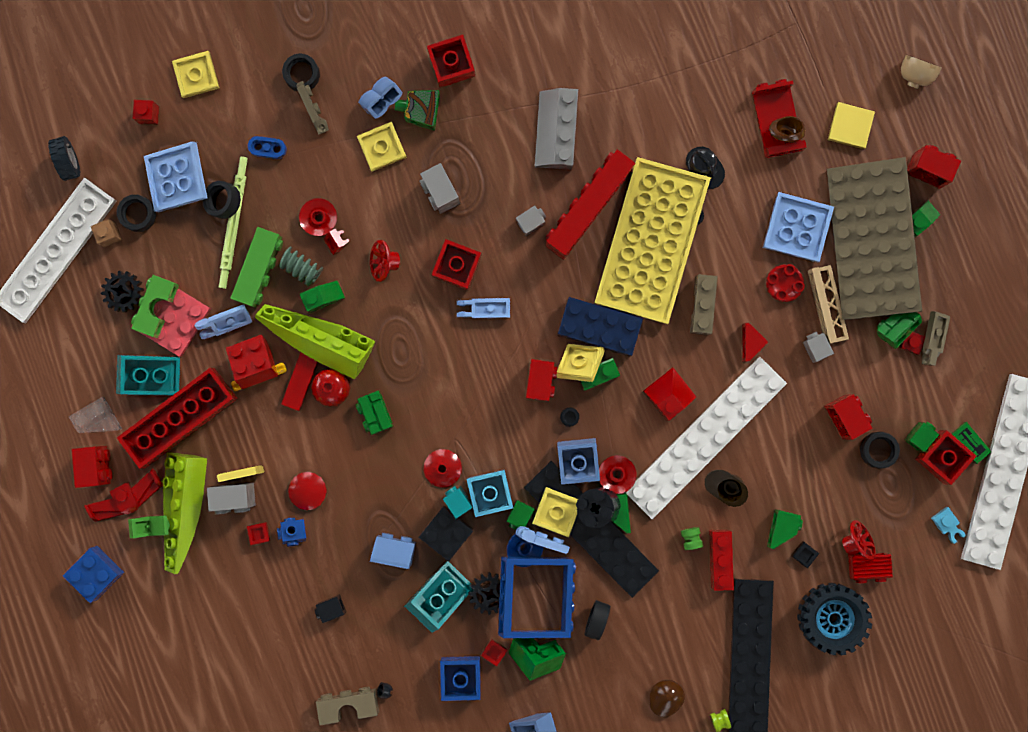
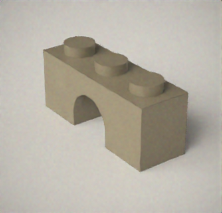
M698 274L695 277L693 295L695 296V304L690 326V333L712 334L718 276Z
M363 687L358 692L351 693V690L341 691L340 695L332 696V693L321 695V698H318L316 701L319 725L338 723L341 719L340 709L344 705L353 706L357 711L358 719L377 716L379 706L376 688Z

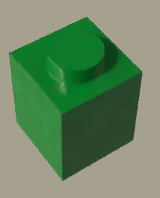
M918 422L905 438V441L918 452L925 453L939 434L935 431L936 428L929 422Z
M517 500L507 518V522L510 523L509 527L515 530L520 526L526 527L534 508Z

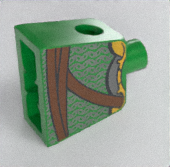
M438 90L408 91L407 100L399 99L395 102V111L405 112L404 118L406 122L435 131L440 92Z

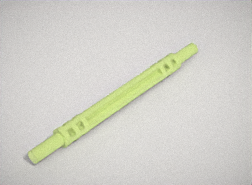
M240 157L238 173L235 175L234 186L240 192L241 201L237 212L228 218L218 288L226 289L229 270L232 268L247 178L245 176L247 157Z

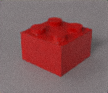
M464 35L427 46L439 88L476 77Z
M925 145L913 154L907 168L908 175L941 189L953 182L961 160L956 159L954 154L938 151L939 149L933 145Z
M445 239L431 275L433 278L469 291L482 253Z
M262 334L226 347L234 380L241 389L278 376L269 343Z
M531 359L526 399L549 402V399L554 397L555 386H551L552 379H556L558 368L554 367V362Z
M854 394L843 395L824 406L842 439L853 440L873 429L870 416L863 412L861 408L863 406L862 402Z
M939 430V436L925 453L920 452L915 460L943 484L952 485L976 458V455L949 431Z
M107 446L72 449L75 488L111 484L112 470L109 469L111 454Z

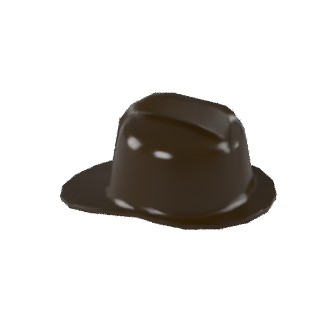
M714 470L707 474L705 487L710 494L732 507L741 506L746 502L748 489L739 476L724 470Z

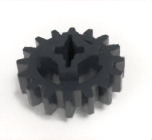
M118 271V275L111 273L112 278H105L107 284L101 285V287L105 288L101 295L106 296L103 302H109L107 307L114 308V311L117 312L122 310V312L126 313L127 308L134 310L133 305H139L138 299L142 297L140 292L144 291V288L139 287L142 281H136L138 276L134 274L131 276V273L128 271L125 274L123 271ZM117 289H118V290H121V289H122V290H125L126 292H129V294H126V293L121 294L120 292H118V291H116V290H117Z
M488 572L485 577L481 573V579L474 578L475 585H469L473 589V591L468 592V595L473 596L469 601L470 603L475 602L473 606L475 610L480 607L481 614L485 610H487L488 615H491V610H494L497 614L500 593L497 592L496 588L497 584L500 585L499 575L496 573L492 577L491 573ZM489 581L488 584L484 586L481 585L483 582ZM490 589H492L491 591L493 592V594H495V596L489 595L487 598V595L483 591L489 592ZM476 593L482 596L481 603L478 601ZM497 601L496 604L489 606L490 603Z

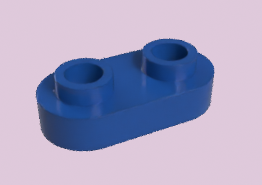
M255 136L248 142V150L257 157L281 159L287 152L286 145L280 139ZM258 144L262 145L260 150H256ZM276 147H280V151L278 153L274 152V149Z

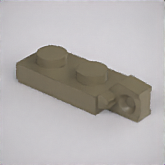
M303 81L297 83V90L318 135L328 131L327 121L318 115L321 111L317 102L313 104L311 100L313 93L309 85L305 86Z
M931 311L923 345L922 364L928 366L936 365L937 357H939L940 353H943L950 316Z

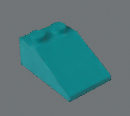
M117 355V394L174 395L179 391L180 357Z
M446 561L404 607L432 633L444 624L468 596V592L473 589L469 586L471 583L450 562Z

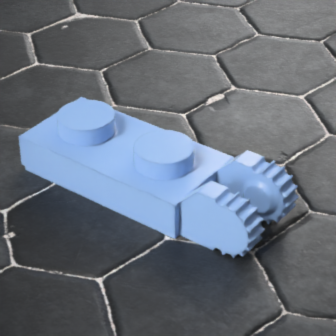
M510 298L457 301L458 306L472 305V312H458L457 317L510 318Z
M245 304L211 316L208 319H201L194 326L197 330L204 329L199 335L201 339H207L250 324L252 319Z
M523 526L518 527L516 530V535L528 542L565 554L569 551L570 547L563 544V539L557 537L549 539L547 534L539 531L535 534L533 530Z

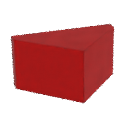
M750 323L742 324V362H749L768 341Z

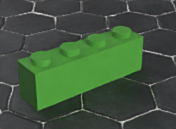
M257 227L231 299L254 308L261 304L263 294L261 293L263 288L267 287L270 276L268 275L270 269H274L276 265V253L283 246L282 236Z

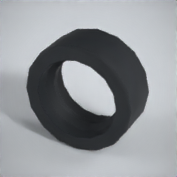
M302 53L293 54L287 58L283 64L282 74L288 86L294 91H298L297 83L292 80L290 71L293 65L304 62L312 68V76L304 84L305 86L309 85L310 89H313L320 78L319 67L314 59Z
M215 181L206 188L207 199L203 200V207L208 214L217 218L227 219L237 212L241 201L240 192L237 187L225 181ZM226 189L228 194L227 203L218 211L216 208V198L222 190Z
M129 195L119 202L117 218L119 223L125 228L134 232H143L154 224L156 212H154L153 203L147 198L140 195ZM134 202L142 203L147 209V217L140 224H132L126 218V210Z
M874 432L863 439L860 453L866 464L882 469L892 466L897 461L900 448L895 437L889 433ZM876 439H884L891 447L890 456L884 461H875L869 454V446Z
M597 600L594 602L586 624L585 636L596 640L601 639L610 613L611 606Z

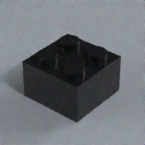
M443 506L419 538L449 562L474 529L459 517L455 518L452 512L446 506Z

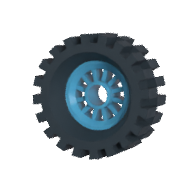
M841 584L818 585L819 589L812 588L809 590L811 594L809 596L805 595L802 598L805 600L804 605H799L798 609L801 610V614H797L798 620L801 621L799 628L804 632L803 636L820 651L827 652L830 655H836V653L846 655V651L851 653L856 651L854 648L856 645L861 647L864 644L861 641L862 638L868 639L870 635L866 632L867 628L872 629V623L868 622V619L872 618V614L867 611L870 607L863 601L864 598L856 593V591ZM836 613L837 620L830 623V616Z

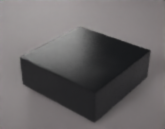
M802 541L792 554V557L808 569L819 553Z

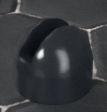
M381 682L377 688L378 698H390L392 696L390 692L393 691L392 686Z

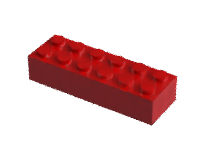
M618 149L615 153H609L604 160V167H599L593 174L592 183L587 182L581 190V197L579 199L575 198L568 209L569 213H563L557 221L558 227L556 229L552 228L546 235V247L564 260L633 171L636 163Z
M209 368L119 435L117 439L139 469L147 468L238 398L215 368Z

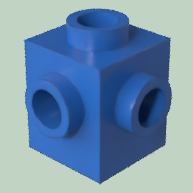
M286 518L284 522H280V528H277L278 540L282 539V544H287V547L299 545L298 542H305L304 519Z

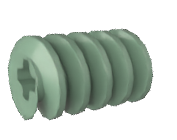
M289 247L283 254L279 267L281 269L286 268L287 273L292 272V276L295 278L299 276V281L303 282L305 280V285H311L318 279L323 271V267L316 270L317 263L310 266L311 259L304 262L305 255L302 254L298 258V251L296 250L291 253L292 247Z

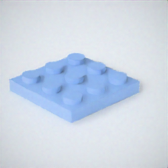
M192 141L144 156L154 212H162L207 199L196 142Z
M778 192L763 248L817 263L820 262L834 207Z

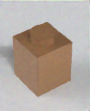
M109 219L90 226L98 245L106 247L122 240L116 223Z

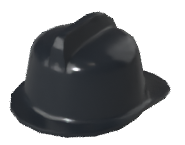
M702 146L693 148L686 157L688 170L710 177L708 189L719 187L725 178V170L714 152Z

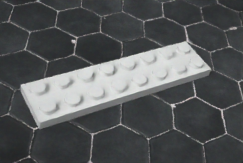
M83 178L1 288L0 306L21 322L27 323L93 234L90 226L102 222L117 201L92 182Z

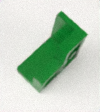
M513 638L509 649V655L529 681L559 670L566 655L556 640L539 645L534 638Z

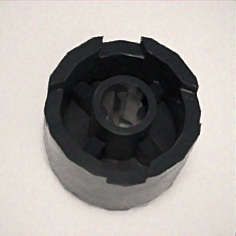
M603 487L587 490L576 503L578 517L590 528H599L611 524L617 519L619 509L621 508L619 498L615 492Z

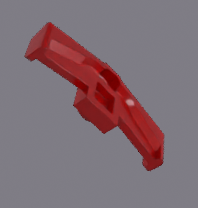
M151 469L132 488L129 482H126L110 491L111 499L84 505L89 517L95 522L124 514L129 515L138 510L163 484L155 469Z

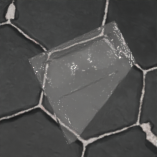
M104 397L69 416L78 433L118 431L122 429Z

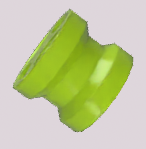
M725 709L721 710L718 714H710L716 732H720L724 728L731 729L730 720Z

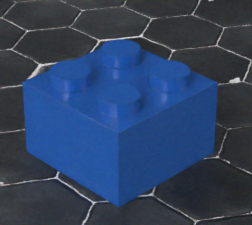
M98 546L89 548L63 577L89 603L97 601L125 572Z
M480 656L441 657V701L480 700Z

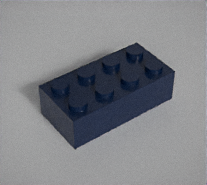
M569 297L557 335L595 347H603L605 350L631 357L643 318Z

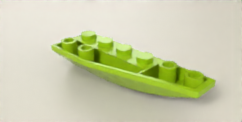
M264 304L255 315L257 320L292 347L317 362L353 379H356L364 368L375 344L374 340L342 325Z
M167 452L164 463L165 477L162 482L164 516H167L170 528L168 530L169 534L164 535V565L166 571L178 574L187 556L199 520L204 495L207 458Z

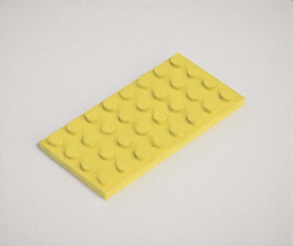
M637 157L594 304L669 324L711 179L710 177Z

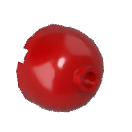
M332 368L319 372L313 379L311 386L312 394L316 401L330 407L338 406L344 402L349 396L351 389L346 375Z

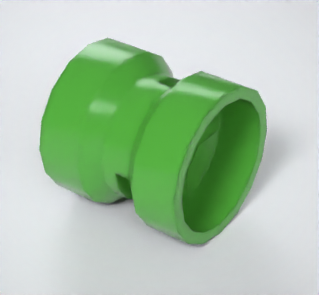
M700 527L681 530V536L685 540L683 544L685 550L703 547V541L699 537L701 533Z

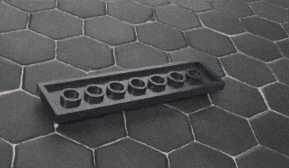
M552 461L524 487L539 503L546 487L579 499L583 494L574 483L561 485L560 469ZM577 514L570 535L633 598L659 570L613 523L604 527L590 528L581 521Z
M734 578L728 710L731 729H728V732H768L773 580Z

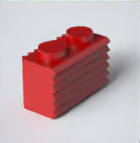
M876 553L873 560H867L861 554L848 555L850 578L856 580V583H867V579H875V582H886L887 578H893L891 554Z

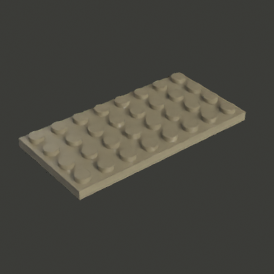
M906 157L828 168L830 204L834 207L832 223L842 320L921 312L922 302Z

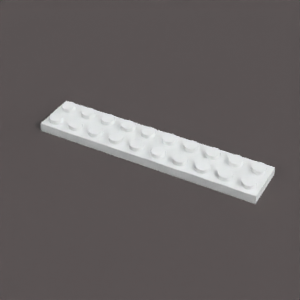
M759 356L636 479L633 487L625 493L653 519L787 383Z
M1009 374L990 446L992 452L987 457L961 556L963 560L999 570L1002 567L1028 468V378Z

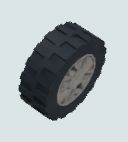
M62 136L49 140V153L60 178L63 181L79 177L81 173L74 148L68 138Z

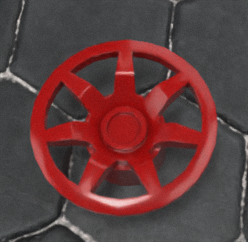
M377 240L370 252V270L373 278L378 282H382L388 276L389 271L398 270L400 256L398 252L390 251L384 240ZM373 264L378 265L375 269L373 268Z
M857 520L852 521L850 524L851 535L842 539L845 551L850 556L860 552L867 560H873L876 555V549L869 531L861 522Z

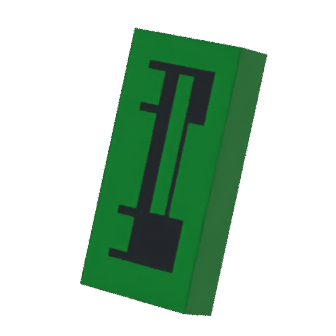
M964 422L951 433L976 455V458L973 460L975 464H978L992 452L967 422Z

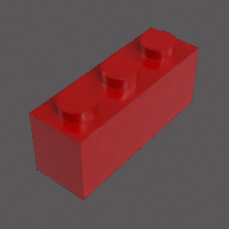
M709 530L711 588L714 591L734 590L732 531Z

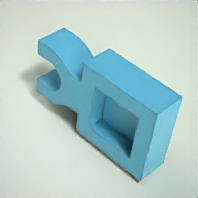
M945 507L931 517L942 534L948 532V538L951 543L955 544L957 542L954 538L956 533H959L960 537L966 536L962 530L956 527L960 522L949 507Z

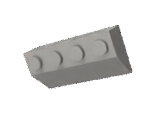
M556 88L540 91L535 167L573 169L578 89Z

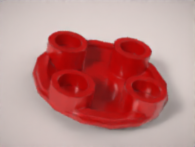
M792 264L776 266L769 272L766 278V287L769 294L774 299L782 302L795 300L800 296L805 287L802 274Z
M304 472L292 479L288 493L293 505L299 509L311 510L322 504L327 494V488L320 476L312 472Z

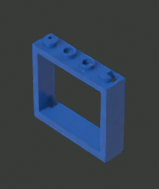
M501 557L498 635L500 637L571 638V632H573L574 628L573 621H571L572 613L574 612L572 593L575 592L573 574H575L576 566L574 559L568 557ZM514 565H564L561 630L511 631Z

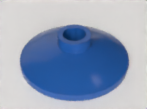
M516 533L507 544L508 557H541L543 552V546L523 540ZM516 565V566H518V567H528V566H531V565Z

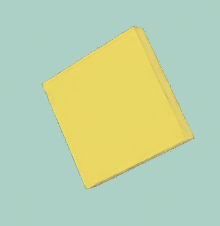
M209 51L172 61L183 99L219 89Z
M838 102L827 140L865 149L875 111Z
M392 122L357 136L372 172L407 158Z
M568 344L557 370V378L593 382L605 352L604 348Z
M262 465L218 474L217 479L218 482L264 473Z
M546 487L532 524L569 537L578 514L576 506L578 499Z

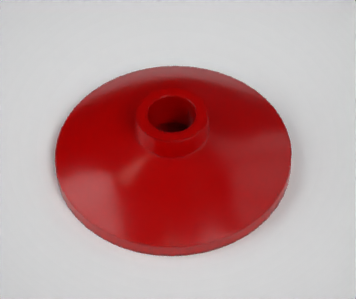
M314 198L302 206L299 213V222L308 234L324 236L334 229L337 223V212L329 201L322 198ZM318 215L323 217L320 222L316 221Z
M436 450L425 460V477L436 487H449L456 483L461 476V461L450 450ZM440 465H444L446 467L445 472L439 471Z
M610 456L599 467V482L601 486L615 492V494L625 493L635 484L637 477L636 468L624 456ZM614 471H619L620 477L615 478L613 476Z

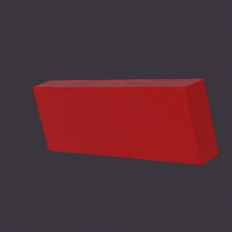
M300 352L281 405L298 411L301 410L318 364L316 360Z

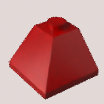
M673 367L643 390L666 421L675 417L696 398V395Z

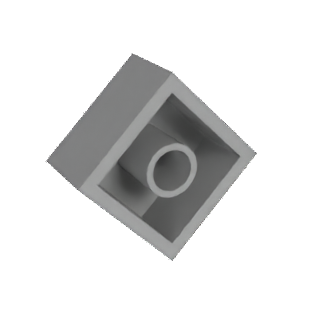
M441 163L420 173L422 179L419 182L425 194L429 193L431 195L428 199L434 211L438 210L442 214L460 204L459 197Z
M254 483L221 485L207 488L208 510L215 511V514H226L231 512V509H234V513L246 512L250 510V507L256 506Z

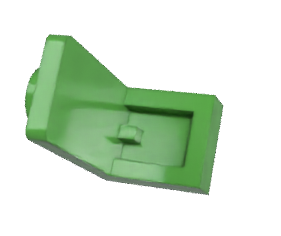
M147 516L128 519L130 538L169 534L170 524L167 516Z

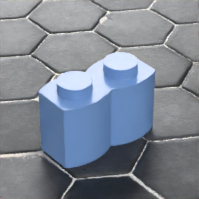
M383 77L374 84L372 90L367 91L361 96L358 103L368 114L376 119L387 111L389 105L397 102L403 92L395 82L387 77Z

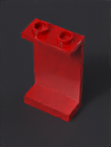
M781 79L771 85L761 83L752 92L765 158L801 152L807 148L805 140L786 143L775 139L769 130L770 124L777 119L786 116L796 117L791 87L794 84L793 80Z

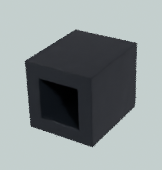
M340 594L318 602L315 605L316 609H314L317 619H321L322 623L343 616L346 613Z

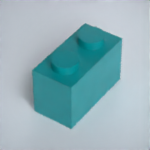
M454 486L445 492L446 497L443 500L455 518H458L473 507L472 502L461 486L458 489Z

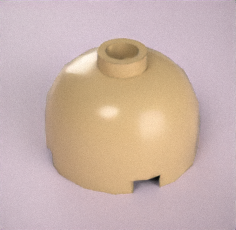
M905 55L901 66V74L908 81L907 85L917 89L919 85L928 86L932 84L941 70L939 66Z

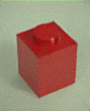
M134 100L132 119L139 124L158 125L159 106L152 100Z

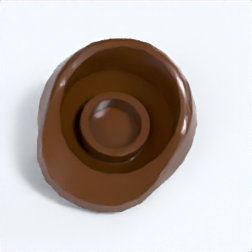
M794 116L777 119L769 126L771 135L775 139L786 143L797 142L805 136L804 123Z
M661 680L651 690L650 708L654 714L660 717H669L681 708L684 703L685 693L677 682Z

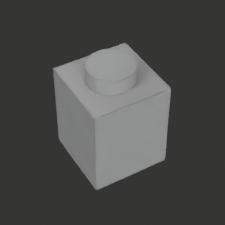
M533 206L516 217V222L525 236H528L545 225L544 219L546 215L541 208L537 209L536 206Z
M817 332L806 336L808 340L804 341L803 344L812 363L834 354L824 333L818 335Z

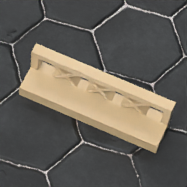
M831 265L808 270L822 332L825 334L829 344L848 340L845 320H842L841 304ZM827 270L828 280L824 284L820 272ZM825 289L830 290L833 294L830 302L827 301ZM830 307L837 310L838 315L835 320H832ZM835 325L841 328L843 337L836 338Z

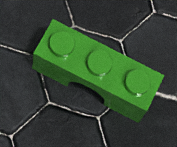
M152 275V278H149L146 283V293L139 301L140 308L138 313L132 318L131 329L159 338L165 320L155 315L154 306L161 300L173 302L179 285Z

